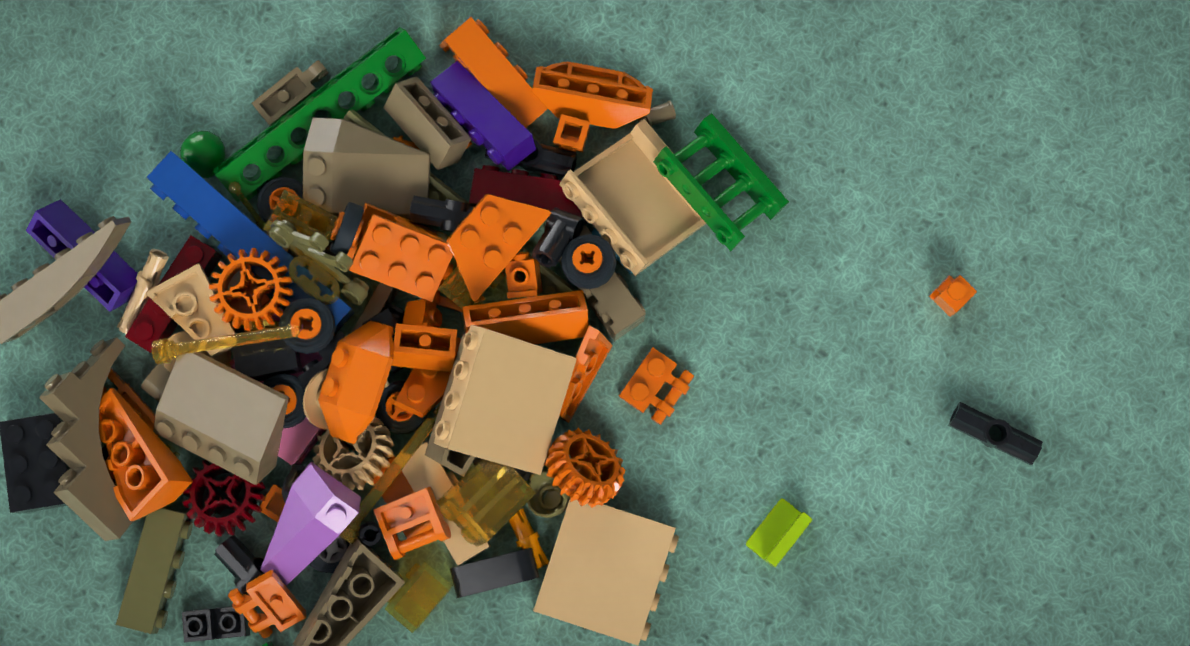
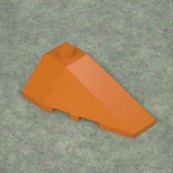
M110 388L101 398L99 406V436L101 442L106 444L110 458L106 463L108 470L114 473L117 486L113 487L116 499L129 520L136 521L173 503L193 481L175 454L116 389Z

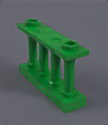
M711 113L702 120L694 131L697 135L696 139L675 154L667 146L664 147L653 163L657 166L659 173L672 183L711 228L718 241L731 252L744 239L745 236L741 232L743 228L762 213L770 220L773 219L789 201ZM703 147H707L717 159L693 177L682 163ZM726 169L736 182L712 199L703 189L702 185L720 171ZM745 191L756 204L732 222L721 208Z

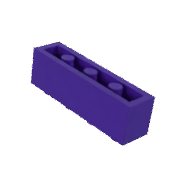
M458 61L430 81L434 91L433 95L451 112L450 114L461 127L464 126L469 131L468 134L477 146L483 145L487 149L488 156L496 165L501 163L509 171L536 150L532 134Z
M61 199L35 211L26 229V232L53 258L60 251L66 248L73 249L77 246L76 240L89 232L95 233ZM113 251L101 269L84 288L111 312L129 301L137 283L136 277L138 273Z

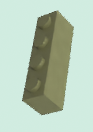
M160 508L146 516L116 625L149 634L158 633L159 628H164L168 617V611L164 610L167 598L172 599L176 589V581H173L176 569L181 568L185 552L181 551L184 539H189L193 528V522L189 521L190 518L187 517L186 513Z

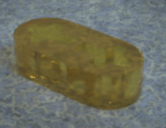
M298 256L290 262L288 271L293 282L313 299L319 300L325 305L333 304L338 300L340 296L338 281L315 261L307 256ZM306 264L309 265L308 271L313 278L310 280L303 274L297 277L296 267L298 265L301 267L306 266ZM319 281L324 286L332 284L333 294L331 296L328 294L323 295V297L320 296L321 290L316 283Z

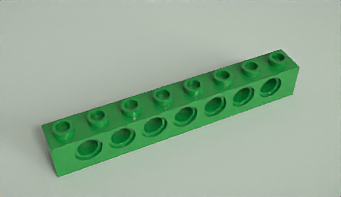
M399 27L212 171L237 203L242 199L244 201L250 200L258 193L259 190L257 188L264 182L280 177L282 174L281 169L289 163L295 165L303 159V150L311 122L317 111L325 109L328 111V118L343 119L347 112L352 109L356 112L358 110L365 111L376 102L374 98L383 91L385 94L391 92L395 83L405 74L410 76L416 73L422 67L421 62L426 57L407 31ZM396 55L398 59L396 68L387 70L385 67L386 59L389 56ZM372 73L375 77L374 84L369 88H363L361 83L363 76ZM349 91L352 96L350 103L340 106L338 103L339 95L342 92ZM298 127L304 128L305 135L303 139L297 142L292 141L291 132ZM272 146L281 147V155L277 159L267 158V151ZM248 164H256L258 166V172L253 177L243 176V170Z

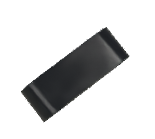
M532 548L450 568L456 598L540 578Z

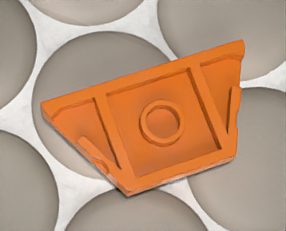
M486 194L446 240L451 253L454 255L460 275L463 277L468 289L470 299L474 302L479 299L550 216L551 212L549 210Z

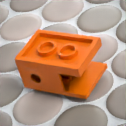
M365 203L363 207L362 219L364 223L354 248L350 247L347 253L354 262L349 271L432 302L442 279L447 281L453 272V264L450 263L453 254L446 241L449 238L447 234L419 223L411 222L409 219Z

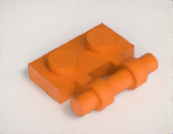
M653 347L619 397L641 413H644L651 404L657 409L651 419L661 425L667 416L670 417L675 409L673 407L682 394L686 395L690 389L688 385L694 378V375L684 370L679 378L673 376L671 373L677 366V363ZM666 382L672 388L665 399L661 400L656 397V394Z
M273 569L246 583V592L249 595L242 594L237 588L231 590L228 594L229 599L233 602L232 607L238 614H243L248 620V626L251 630L259 633L264 639L268 638L273 632L269 626L274 624L282 632L306 618L304 607ZM259 606L264 613H258L254 608Z

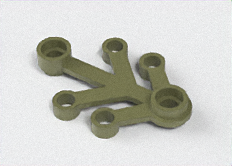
M274 220L272 222L269 236L277 244L285 248L289 247L293 258L301 265L307 266L310 262L316 272V276L323 283L331 285L336 278L344 285L341 290L342 295L355 305L362 304L368 296V285L359 278H354L351 281L339 271L347 272L354 263L347 254L338 252L334 257L324 253L323 251L329 245V241L318 232H314L309 237L297 232L296 227L287 220Z

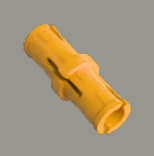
M524 508L507 515L506 518L518 539L516 541L517 546L521 547L522 550L533 549L537 569L548 564L549 560L537 539L540 536L537 531L534 532L524 512Z

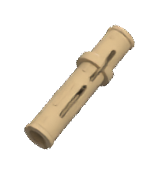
M151 249L143 270L138 272L135 289L117 325L118 330L122 333L127 334L150 297L145 292L160 283L162 270L169 259L165 252Z

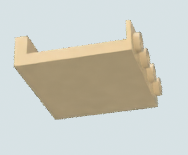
M645 119L636 124L628 135L574 172L570 169L559 184L565 196L577 205L584 219L592 223L601 234V238L606 240L620 257L623 266L631 270L635 276L706 224L672 183L659 173L657 166L653 163L661 150L667 145Z
M470 325V329L463 339L464 348L460 360L454 368V380L451 389L444 400L445 408L441 421L438 422L435 428L434 444L449 450L541 475L577 358L486 328Z
M569 500L533 611L639 646L640 640L646 641L651 623L646 622L649 611H656L661 594L655 593L659 581L665 582L670 565L665 564L668 552L674 553L679 536L674 535L676 528L604 504L602 506L598 504L593 508L588 504L581 507L578 500L572 502Z

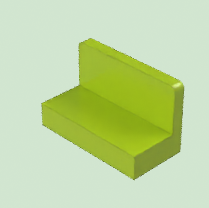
M781 498L747 540L746 546L769 565L776 567L813 519L805 512L798 511L785 499Z

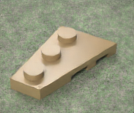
M199 263L145 292L213 358L241 344L231 322L225 323L222 320L225 312L217 314L214 311V308L220 302L213 303L210 301L209 297L216 293L209 289V284L211 283Z

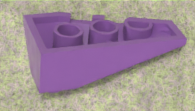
M310 462L290 488L260 571L266 573L273 569L287 586L359 513L361 497L313 462Z

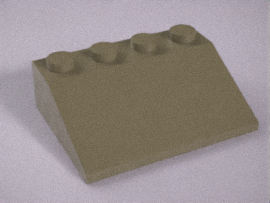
M184 344L180 348L157 406L154 432L242 479L257 485L276 467L289 397Z

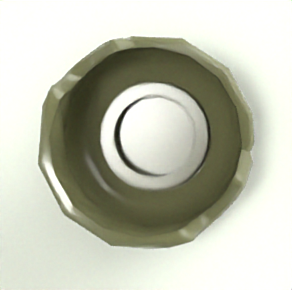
M542 470L541 475L534 473L530 476V483L524 493L529 509L536 516L550 519L565 511L570 498L567 494L560 495L561 489L558 486H552L554 478L548 477V471Z

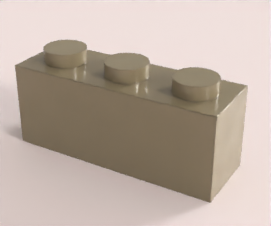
M417 76L395 83L384 109L421 151L430 154V162L437 170L458 163L472 138Z

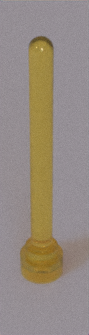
M289 325L175 343L173 340L169 341L167 338L159 339L152 342V355L157 365L171 363L172 359L177 358V355L297 337L300 334V328L297 325Z
M427 418L424 420L360 503L359 513L339 536L351 544L354 543L360 535L358 533L361 529L360 523L431 433L435 424L434 419Z

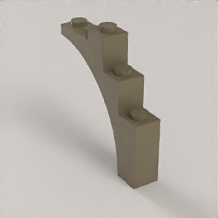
M117 337L107 341L102 339L97 342L90 350L92 355L89 359L79 363L71 372L53 375L44 384L46 390L39 397L63 420L51 432L53 437L46 445L71 468L60 477L58 481L60 485L53 493L104 541L120 539L133 522L129 520L116 499L113 489L115 484L108 472L99 436V406L104 384L114 361L125 347Z

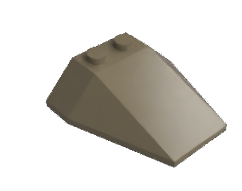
M313 117L303 150L302 208L311 236L314 232H318L325 237H330L340 211L344 212L349 202L364 207L365 203L409 219L413 196L429 198L430 154L345 119Z

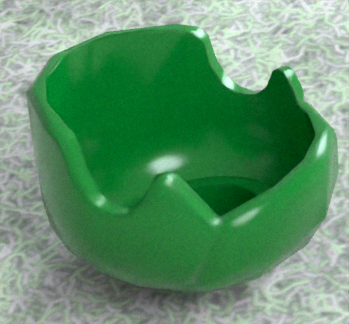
M196 131L189 135L182 143L180 159L202 178H209L214 175L212 170L224 162L225 146L220 137L212 132Z

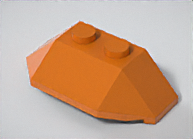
M567 61L551 64L547 67H536L532 92L559 119L561 114L589 121L591 125L617 129L650 113L653 89L649 86H644L639 80L625 72Z
M369 321L337 342L318 398L332 437L355 444L358 436L365 431L374 419L394 360V342L392 338L394 327Z

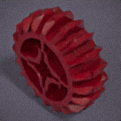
M206 459L202 460L204 469L193 468V472L197 476L195 479L191 478L193 481L190 484L191 488H187L183 492L185 496L190 497L182 502L184 507L191 508L186 513L187 517L195 519L194 525L196 527L204 526L203 531L207 534L215 531L217 536H222L226 529L227 533L232 536L235 534V526L242 531L246 530L244 521L248 520L254 523L256 519L251 514L253 511L257 513L262 511L257 502L265 501V496L258 492L265 489V484L259 482L257 485H254L235 474L232 477L228 476L224 481L213 480L214 477L231 472L215 464H210ZM245 482L246 495L241 504L238 496L243 488L241 485ZM207 486L210 494L209 498L205 502L206 506L204 507L203 493ZM218 487L221 491L225 490L233 502L230 503L226 499L223 500L216 488ZM229 508L236 511L226 517H213L216 513L220 514L224 509Z

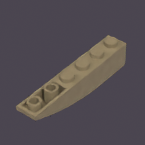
M112 216L98 224L100 229L94 234L89 232L76 240L78 245L73 249L66 248L54 256L56 261L52 264L46 263L32 272L34 274L29 280L26 278L11 286L13 291L8 295L6 293L0 295V344L23 336L75 297L97 274L115 250L131 224L130 218L116 219Z

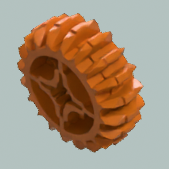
M256 248L251 249L249 257H247L244 249L239 250V259H236L231 253L228 254L227 257L231 263L227 266L224 262L220 261L218 266L223 272L221 274L213 272L211 275L216 280H219L218 283L209 284L210 290L218 292L209 297L210 301L213 303L220 302L214 308V311L217 314L225 312L222 320L228 323L233 319L232 326L236 329H239L244 321V329L246 331H251L253 322H255L258 330H263V320L265 319L273 326L275 320L272 318V315L275 313L281 318L283 312L279 307L281 305L287 307L291 304L288 300L283 299L284 296L293 295L292 289L284 288V286L293 282L291 277H282L287 273L288 268L285 265L278 267L280 259L277 256L269 261L270 253L266 250L261 253L260 257ZM251 266H258L269 270L274 279L268 281L266 279H256ZM240 271V282L228 290L231 279ZM250 281L256 287L259 286L253 290V299L245 292L249 290ZM272 289H275L271 302L261 310L263 296L272 292ZM229 300H246L252 313L247 314L234 310Z
M579 428L575 431L568 430L553 441L548 450L544 465L549 468L547 476L554 478L552 486H558L561 489L560 495L567 494L570 502L578 500L581 507L588 504L591 508L598 504L602 506L617 495L618 490L623 485V476L626 470L621 467L623 459L616 457L618 450L610 448V441L604 442L601 440L600 434L593 436L589 429L583 432Z

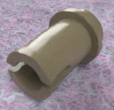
M669 100L666 103L651 107L650 113L639 118L638 122L645 119L652 127L667 120L676 119L672 102Z

